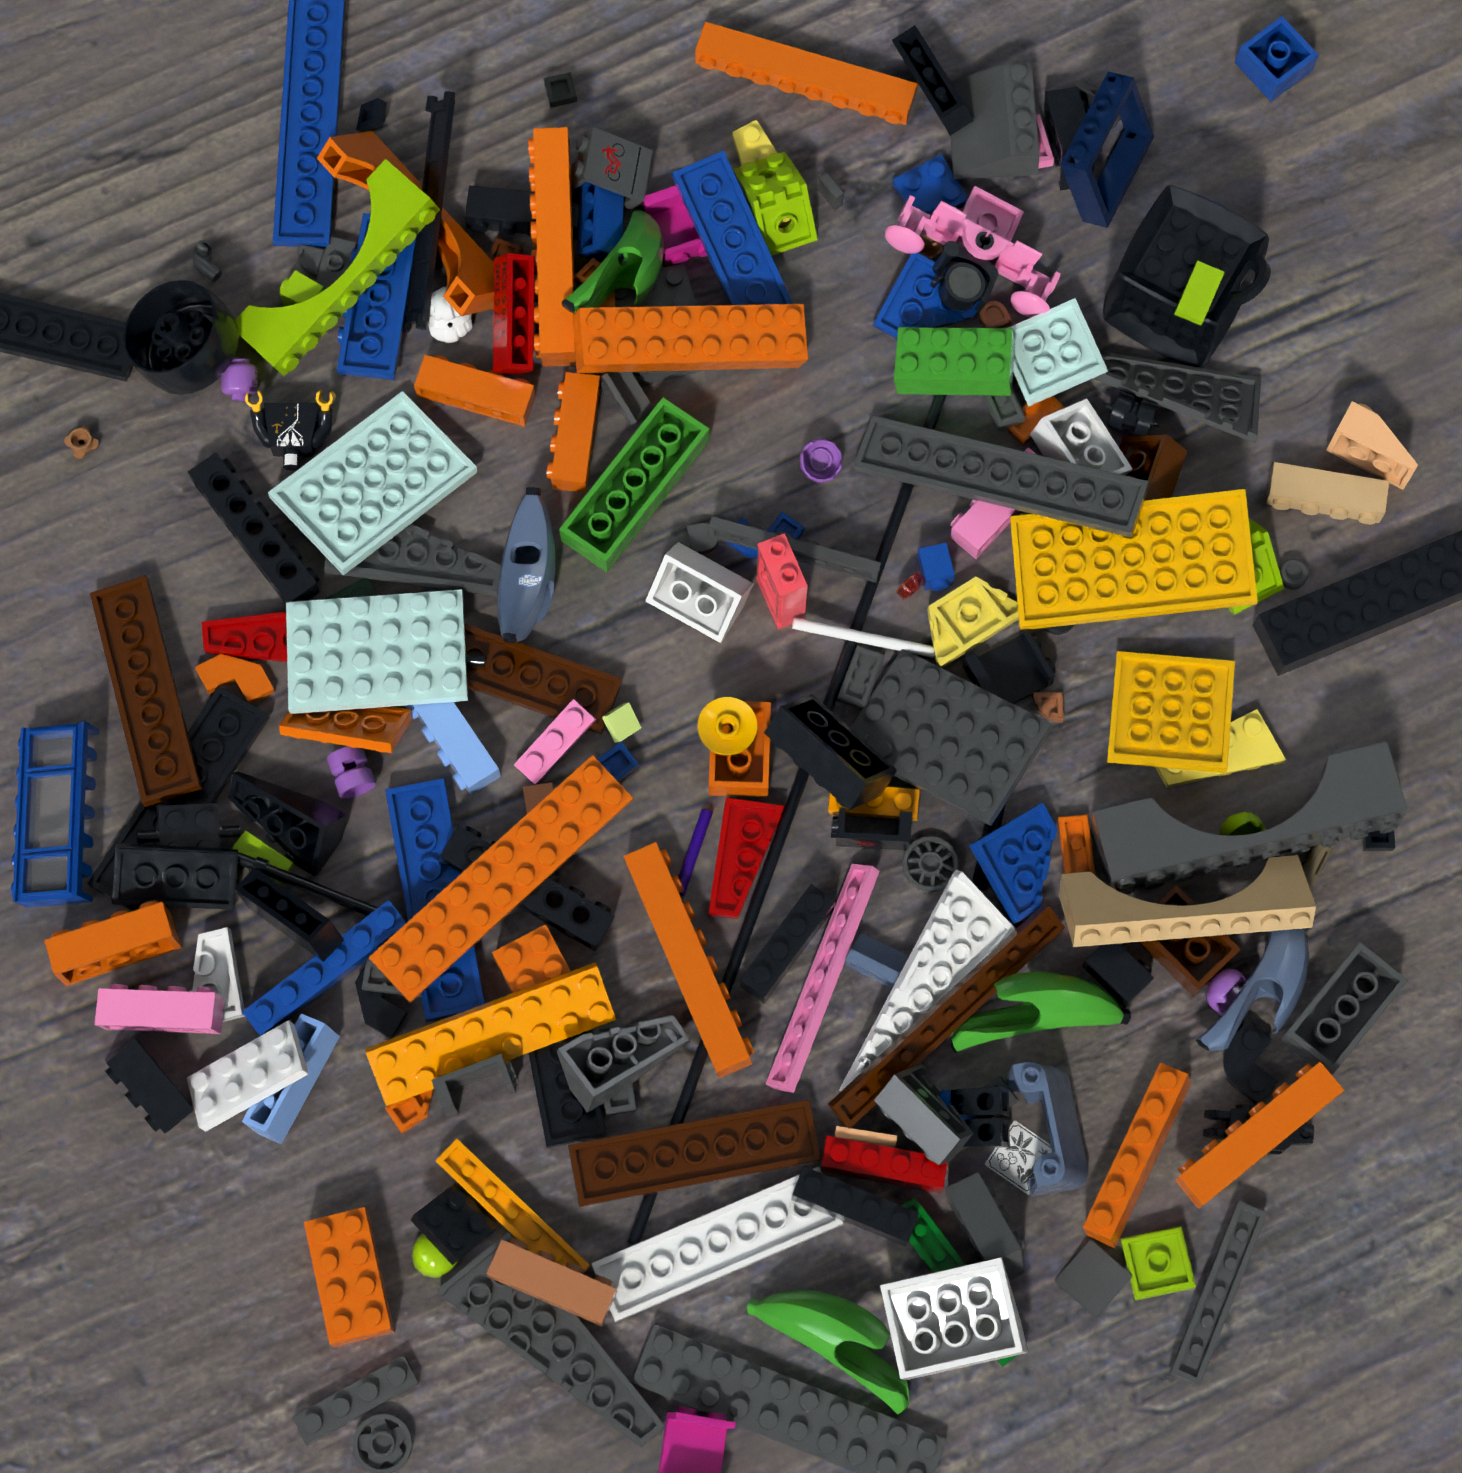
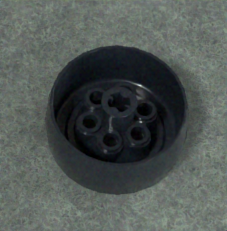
M177 280L155 287L136 303L125 324L123 342L129 360L147 381L167 393L184 395L203 390L221 377L233 361L238 347L239 334L233 315L216 295L193 281ZM202 332L201 337L195 340L196 334ZM188 349L187 354L181 357L182 352Z

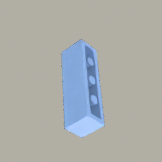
M454 702L405 705L407 709H412L413 719L418 717L424 725L420 729L429 743L434 741L440 749L436 753L445 767L451 765L455 771L452 777L461 791L466 788L469 794L473 795L501 777L499 768Z
M300 1014L295 1027L309 1074L249 1107L242 1120L245 1125L257 1134L281 1145L340 1038L325 1023L304 1014Z

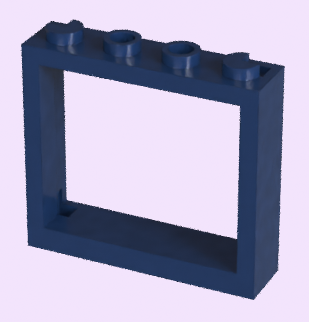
M1107 72L1060 163L1083 222L1106 228L1109 227L1154 138L1134 77ZM1118 115H1120L1124 131L1098 182H1096L1091 168ZM1071 157H1074L1075 164L1069 163Z

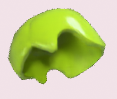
M1243 811L1228 816L1220 826L1219 835H1247L1264 831L1266 828L1257 815Z
M423 1233L413 1245L412 1261L414 1267L423 1276L439 1278L452 1270L458 1263L457 1261L452 1265Z

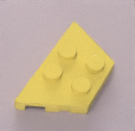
M974 577L929 605L927 612L936 666L940 668L945 667L1019 620L1018 603L1007 597L1008 594L1004 591L992 588L987 582Z

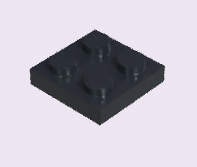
M456 1182L416 1212L411 1218L413 1224L452 1265L490 1236L497 1228V1225Z

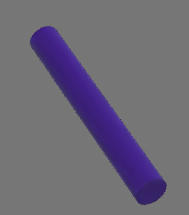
M701 809L678 877L684 892L679 893L681 896H685L713 814L706 809Z

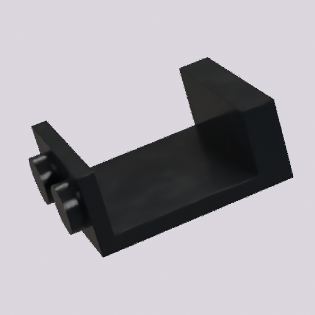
M1022 629L1018 637L978 657L975 652L966 656L962 665L972 684L1012 704L1029 697L1033 692H1038L1052 685L1055 678L1054 673H1056L1050 658H1045L1040 651L1041 643L1034 632L1030 633L1028 629Z
M839 808L838 816H833L831 838H836V846L906 850L911 842L912 812L900 811L897 819L896 835L844 832L846 808Z

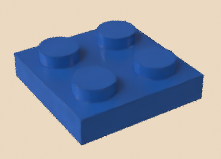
M942 155L894 178L892 182L904 204L911 195L915 197L912 206L929 215L933 213L941 201L960 209L964 207L968 199L958 180L953 179V172Z

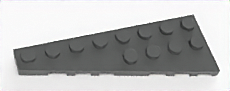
M509 1231L437 1289V1292L444 1299L640 1447L644 1446L665 1428L664 1423L576 1315L488 1278L486 1273L501 1239L509 1242L510 1238H513Z

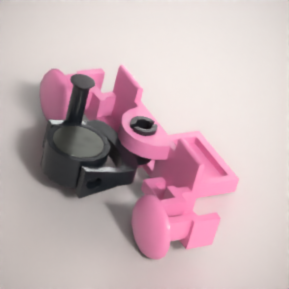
M974 186L962 211L941 201L933 213L929 215L912 206L915 197L910 195L896 220L900 222L899 225L889 226L885 230V238L888 243L896 250L906 254H916L924 249L925 244L920 234L944 245V251L932 267L935 275L929 286L935 288L939 283V297L943 304L950 309L966 311L972 308L979 300L975 310L980 312L986 305L1000 274L1025 287L1024 291L1013 293L1010 299L1014 309L1021 315L1031 318L1050 310L1046 300L1055 289L1061 273L1056 271L1050 278L1033 269L1043 253L1018 240L1015 243L1011 242L1024 211L977 186ZM950 261L959 262L951 266L944 274V271Z

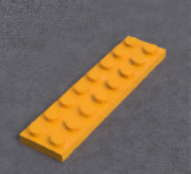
M595 962L365 1048V1052L386 1106L434 1089L431 1080L499 1054H502L504 1062L612 1022L616 1020Z

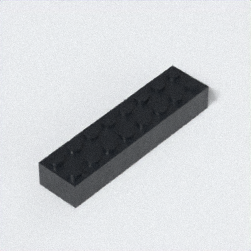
M1462 530L1258 614L1253 627L1277 676L1462 600Z

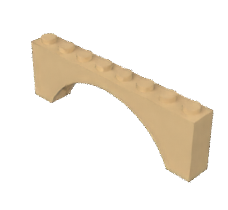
M1298 855L1269 857L1262 873L1248 887L1228 898L1206 904L1177 906L1139 900L1113 889L1097 878L1092 872L1061 874L1059 897L1073 947L1312 928L1316 911V904Z

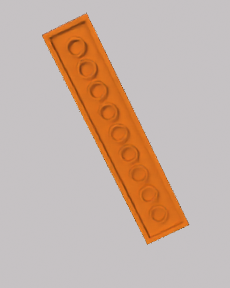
M592 755L370 955L369 960L411 1003L630 804L634 798Z

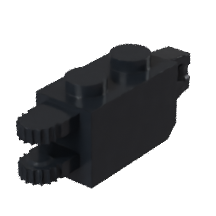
M1240 1104L1236 1105L1235 1109L1231 1108L1229 1111L1205 1110L1204 1118L1226 1121V1129H1228L1237 1120H1240L1242 1124L1249 1120L1251 1115L1248 1112L1254 1106ZM1304 1123L1267 1154L1280 1155L1290 1146L1311 1145L1314 1139V1125ZM1216 1128L1203 1129V1137L1224 1140L1228 1137L1225 1130Z

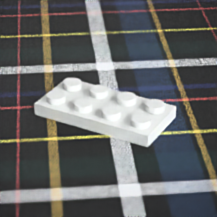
M289 1020L187 1077L199 1128L206 1132L309 1074L296 1027Z

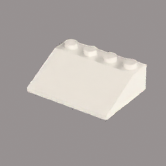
M1002 1257L880 1285L900 1379L910 1380L1028 1353L1020 1316Z

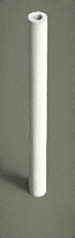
M796 617L793 618L792 629L897 651L904 649L912 654L935 658L934 648L931 645Z

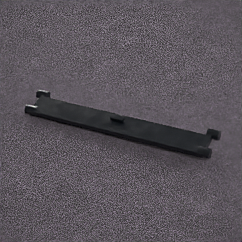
M451 91L444 92L443 100L438 101L436 96H427L425 111L431 113L422 191L432 199L440 211L436 214L434 220L416 235L407 315L405 316L403 332L406 333L410 332L411 324H416L417 329L426 330L429 321L455 106V93Z

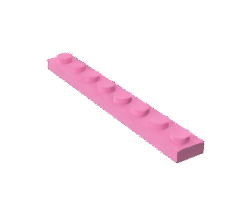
M851 864L766 1081V1085L773 1089L792 1093L796 1089L880 871L873 866Z

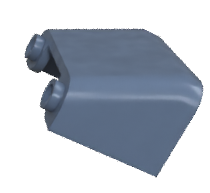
M1024 1062L1013 1064L1006 1076V1082L1012 1091L1020 1093L1025 1098L1026 1104L1042 1102L1052 1153L1041 1155L1035 1161L1033 1166L1034 1178L1027 1181L1030 1197L1081 1187L1087 1180L1088 1166L1068 1075L1060 1068L1040 1063Z

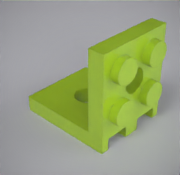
M786 152L773 153L767 158L755 162H747L738 168L732 169L741 190L752 206L755 221L771 256L818 240L806 182ZM783 219H791L788 226L779 228V223Z
M1249 518L1257 600L1260 602L1283 590L1284 585L1268 531ZM1252 605L1228 607V609L1235 615Z

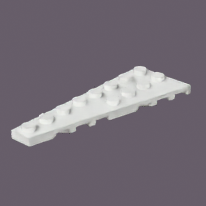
M956 870L952 874L839 1089L840 1092L1016 930L962 871Z

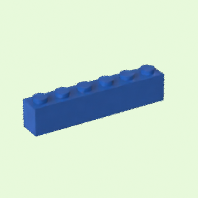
M389 900L344 933L342 935L344 941L324 962L314 956L242 1011V1013L260 1036L293 1018L366 962V959H369L370 955L403 927L406 921Z

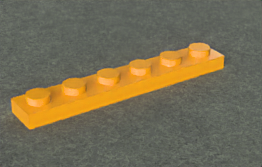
M458 1139L435 1160L517 1240L527 1244L526 1249L535 1254H538L539 1250L545 1251L556 1257V1263L566 1267L567 1263L570 1262L585 1269L584 1273L591 1267Z

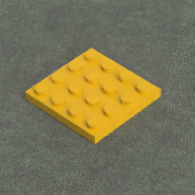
M1117 651L1107 763L1227 773L1235 661Z

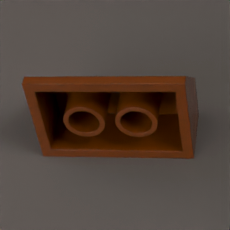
M1168 434L1124 436L1119 449L1132 467L1131 472L1125 476L1149 481V489L1145 500L1171 498L1187 450Z

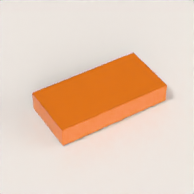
M1054 396L1029 407L1026 403L1021 407L1025 416V422L1006 430L1023 446L1032 438L1030 434L1041 418L1064 409L1065 406Z

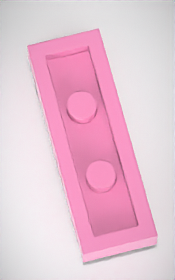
M573 699L518 759L514 766L537 785L596 719Z

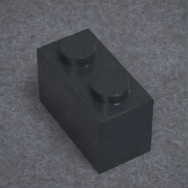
M1125 943L1100 945L1085 959L1082 967L1126 1008L1151 983L1154 978L1151 975L1152 970L1142 960L1136 961L1128 953L1130 949Z

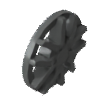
M932 836L922 837L911 843L904 853L902 862L904 876L917 890L929 893L946 888L951 876L948 879L940 873L941 869L953 874L958 870L959 866L954 848L945 840ZM929 842L941 845L933 852ZM924 843L927 852L924 854L918 848V845ZM945 847L949 853L941 858L938 853ZM913 849L918 858H908ZM951 857L953 858V868L944 864ZM907 864H918L917 869L908 870ZM921 873L919 883L911 875ZM924 876L931 877L930 886L922 885ZM935 877L939 878L944 883L938 886H934Z

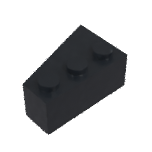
M1078 87L1045 91L1044 115L1050 143H1054L1057 157H1054L1055 167L1060 166V181L1058 182L1060 191L1070 189L1060 163L1087 113L1085 97L1081 98ZM1074 157L1070 158L1069 163L1075 164ZM1093 164V166H1092L1091 169H1092V172H1093V174H1094V164Z
M135 1036L131 1037L105 1059L106 1064L109 1066L105 1070L107 1075L116 1085L120 1082L125 1085L129 1091L124 1095L135 1108L141 1105L148 1115L144 1119L155 1132L161 1129L166 1134L194 1111L191 1104L141 1046Z

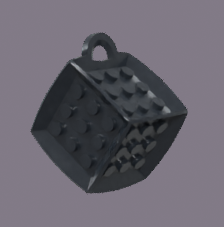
M1173 185L1166 186L1139 225L1109 285L1103 305L1104 321L1136 342L1163 356L1187 366L1203 368L1223 340L1241 305L1255 298L1269 281L1271 268L1265 260L1269 244L1268 234L1245 218L1216 202ZM1197 261L1225 272L1202 326L1174 315Z

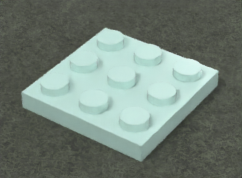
M1076 298L1051 308L1046 313H1040L1008 327L1013 328L1015 340L1013 372L1028 407L1108 372Z

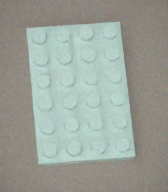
M402 391L270 490L268 494L269 498L340 573L345 575L477 473V466Z
M462 589L286 602L288 710L290 714L468 701Z

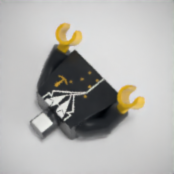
M321 389L316 394L317 403H264V408H261L262 392L260 390L257 391L259 396L258 402L250 401L249 393L247 392L245 402L248 406L252 407L250 415L253 429L263 446L270 448L273 456L283 457V468L285 470L295 471L300 469V457L313 456L315 449L323 444L331 432L332 409L330 404L335 401V393L333 391L330 392L329 402L322 399L323 390Z

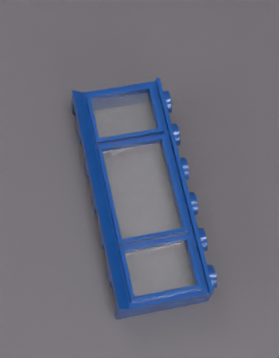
M85 720L75 724L35 728L21 727V734L18 740L19 766L16 771L18 795L15 798L17 818L14 826L15 853L12 857L14 881L11 885V895L13 902L26 908L90 903L93 901V896L82 892V878L92 876L91 866L83 862V848L93 847L92 836L84 833V819H93L95 815L93 807L85 804L86 790H94L96 787L95 779L88 776L86 770L87 762L96 761L97 759L95 749L88 746V736L99 735V728Z

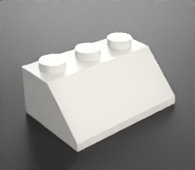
M1088 399L1041 418L1030 434L1045 457L1124 476L1132 470L1131 465Z
M678 542L665 554L646 602L721 643L743 609L754 583Z

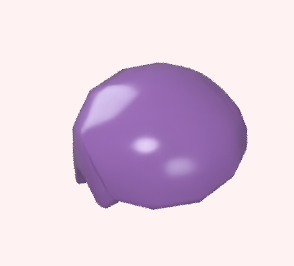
M826 439L810 441L802 449L799 457L800 470L806 478L816 483H825L833 480L843 465L840 449L835 443Z
M1226 969L1217 973L1209 981L1205 992L1206 1000L1209 1006L1221 1016L1242 989L1240 981L1246 983L1247 979L1237 969Z

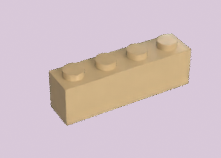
M1274 462L1269 472L1265 504L1272 505L1273 508L1278 510H1288L1291 508L1301 510L1302 513L1307 515L1321 513L1330 515L1331 518L1337 520L1351 518L1357 519L1362 524L1371 525L1380 523L1385 515L1389 481Z

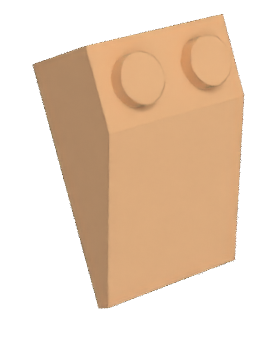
M1353 401L1326 449L1327 452L1382 480L1389 481L1390 484L1404 490L1418 466L1382 418L1373 412L1369 406L1362 403L1357 404Z

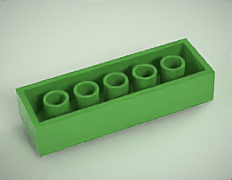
M662 397L560 527L561 542L608 573L710 442V429Z

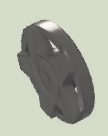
M377 1414L367 1418L357 1428L353 1438V1452L356 1460L365 1470L371 1473H393L399 1470L407 1462L412 1451V1436L408 1427L399 1418L389 1414ZM386 1420L394 1421L399 1427L390 1429ZM372 1423L371 1433L361 1435L365 1427ZM407 1440V1447L404 1454L400 1449V1444ZM359 1449L368 1453L366 1463L362 1459ZM386 1461L394 1465L388 1469H380Z

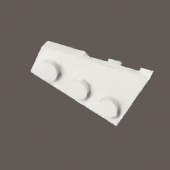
M226 927L198 934L193 967L195 975L193 988L190 992H196L197 987L214 988L215 993L224 997L222 1022L245 1017L242 1013L245 1009L231 929Z

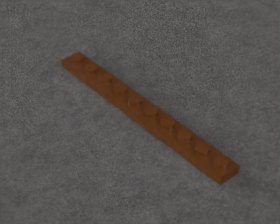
M1041 905L828 1103L845 1127L850 1129L877 1104L874 1100L894 1074L919 1065L997 992L993 985L995 982L1016 974L1065 928L1049 905Z

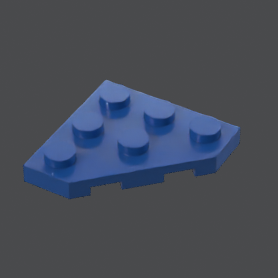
M919 253L911 254L872 326L897 339L898 327L939 328L971 319L977 312L975 308L979 300L972 308L966 311H956L947 307L939 297V283L935 288L929 286L935 275L932 269L935 262Z
M1043 802L969 845L1012 924L1034 913L1042 903L1041 891L1043 881L1047 879L1051 860L1049 853L1057 832V827Z

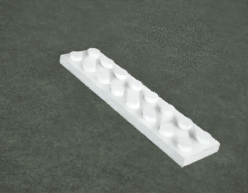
M816 1167V1168L812 1169V1170H815V1171H817V1172L822 1173L821 1170H820V1167ZM797 1175L591 1264L595 1274L613 1281L612 1287L617 1289V1294L610 1311L614 1321L618 1322L842 1226L844 1223L842 1220L791 1200L792 1193L800 1176Z

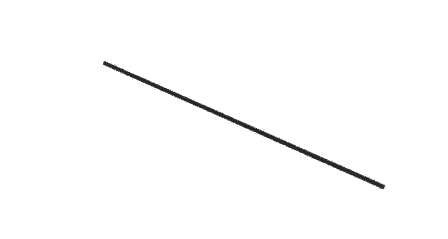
M947 395L934 396L923 428L935 430ZM904 482L902 484L875 558L877 562H881L877 582L867 580L850 629L862 631L914 488L913 484ZM846 640L823 701V704L831 711H833L857 642ZM800 767L722 979L729 995L810 775ZM702 1038L669 1126L682 1124L685 1120L708 1056ZM658 1192L644 1195L627 1243L632 1245L640 1243Z

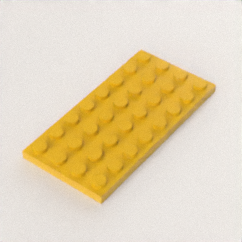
M1245 489L1145 500L1132 538L1035 514L1010 516L1020 630L1258 604Z

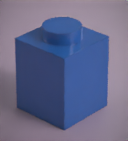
M947 543L918 548L916 559L924 590L942 591L947 589L949 585H952L955 574Z

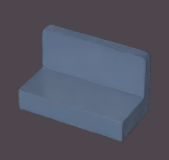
M860 934L853 948L850 949L844 965L892 989L909 956L865 934Z

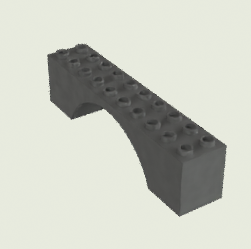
M1386 741L1328 755L1322 770L1320 784L1311 799L1291 818L1268 830L1236 836L1203 832L1191 828L1170 816L1152 797L1093 811L1091 830L1106 884L1128 895L1135 891L1134 888L1146 886V889H1153L1162 886L1164 881L1175 879L1176 882H1183L1193 878V874L1204 872L1205 875H1212L1221 872L1222 867L1231 865L1234 868H1242L1250 865L1252 860L1263 858V861H1267L1269 857H1280L1281 853L1292 851V854H1300L1310 850V846L1319 844L1322 847H1330L1338 844L1340 839L1350 837L1351 840H1359L1367 837L1368 833L1379 830L1380 833H1389L1398 829L1397 826L1401 824L1408 808L1388 742Z

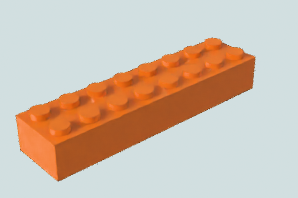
M568 127L533 128L534 138H528L530 164H534V166H529V181L531 183V192L535 191V194H530V210L532 211V219H536V222H531V239L533 247H537V250H532L531 255L534 256V275H538V278H534V302H538L539 305L534 306L535 330H539V334H534V349L536 351V358H541L543 367L576 366L572 319L575 313L569 312L562 306V301L575 291L571 158Z
M804 304L579 308L572 316L577 373L799 368L808 361Z

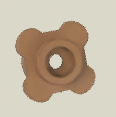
M86 426L73 430L64 439L65 445L73 450V455L76 459H83L86 453L90 450H96L99 446L98 440L90 435V430Z

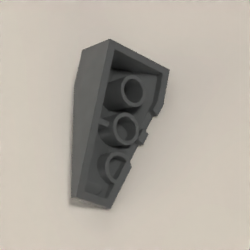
M674 1015L639 1022L638 1025L622 1029L615 1027L611 1028L608 1032L594 1035L593 1032L583 1034L557 1050V1054L569 1089L588 1113L613 1098L690 1042L691 1038Z

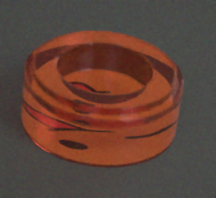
M916 572L898 588L896 593L903 600H906L924 584V579Z

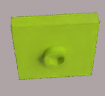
M1182 1226L1121 1238L1127 1270L1132 1275L1130 1282L1135 1301L1196 1288Z

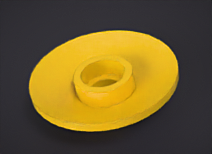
M721 697L711 701L703 708L698 718V734L702 743L709 750L720 755L741 753L752 744L756 737L757 719L755 713L747 703L737 698ZM730 725L733 731L728 734L724 733L722 727Z

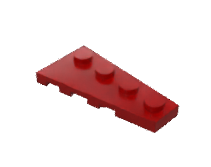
M286 612L201 622L205 653L287 662Z
M733 798L725 799L708 915L739 919L785 806Z

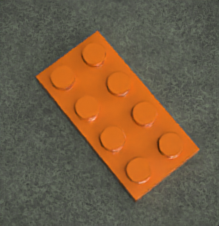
M395 706L290 714L288 711L279 724L280 735L297 739L302 738L322 743L392 753L411 723L413 716L412 709Z

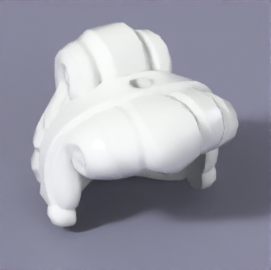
M442 287L432 292L428 326L431 336L436 340L454 343L472 329V314L460 316L443 297L447 287Z

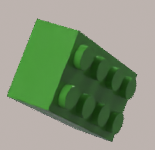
M898 327L894 371L897 394L1012 396L1015 353L1013 328Z

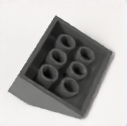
M1031 62L1001 64L952 81V85L974 120L950 136L953 179L1038 175L1039 145Z

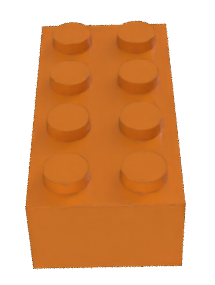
M149 901L141 904L140 909L135 911H118L111 914L110 919L101 922L99 920H90L81 924L79 929L73 931L63 929L52 933V937L44 941L54 975L65 986L182 949L171 912L163 902Z
M365 1207L305 1221L304 1226L329 1345L335 1348L395 1333L369 1211Z

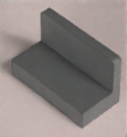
M606 372L600 376L629 425L635 424L654 409L632 372Z

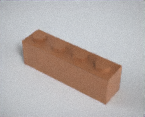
M510 1238L509 1242L501 1239L486 1273L488 1278L603 1326L617 1294V1289L612 1287L613 1281L597 1274L595 1279L583 1275L585 1269L570 1262L567 1263L566 1267L555 1262V1256L545 1251L539 1250L538 1254L526 1250L527 1244L517 1239Z

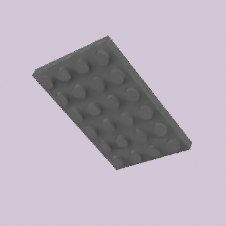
M902 649L868 700L866 708L862 709L851 726V729L897 769L894 776L991 826L1053 730L1052 723Z

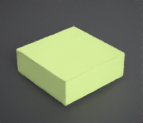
M629 702L619 705L602 716L614 743L621 742L641 729Z

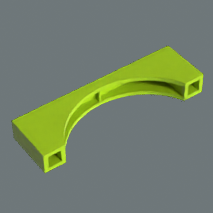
M387 159L366 179L371 198L370 223L363 245L348 269L324 291L303 302L275 308L249 305L235 319L238 334L284 377L297 367L299 361L308 351L316 347L319 339L337 324L338 319L347 309L356 304L358 297L376 282L377 277L385 268L395 262L399 253L406 246L413 243L416 235L426 225L430 224L440 211L429 196Z

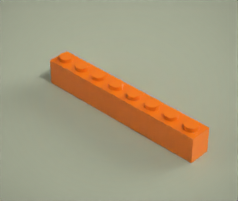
M706 21L695 49V63L704 69H716L726 72L731 77L750 79L758 85H770L786 93L794 92L805 95L810 100H822L840 109L849 108L856 110L864 116L880 117L891 124L900 123L907 125L916 98L918 83Z
M654 842L624 855L627 867L718 1078L720 1079L752 1065L750 1055L754 1054V1050L748 1036L743 1039L741 1038L738 1028L743 1025L736 1009L730 1011L726 1001L731 998L724 982L717 983L714 974L719 972L713 956L706 957L702 947L707 945L701 929L694 930L690 921L696 917L689 901L683 903L679 893L684 892L678 876L671 877L667 867L671 866L672 862L666 849L660 850L657 842Z

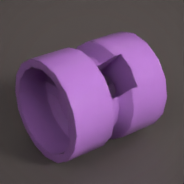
M347 746L327 756L326 760L331 774L337 776L334 783L340 798H354L376 787L372 770L365 767L368 764V759L363 748Z

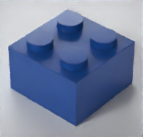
M1281 16L1240 46L1235 64L1272 102L1310 74L1319 55L1288 21Z

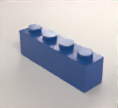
M588 182L580 186L577 255L589 259L594 257L597 261L603 262L617 245L623 233L624 196Z

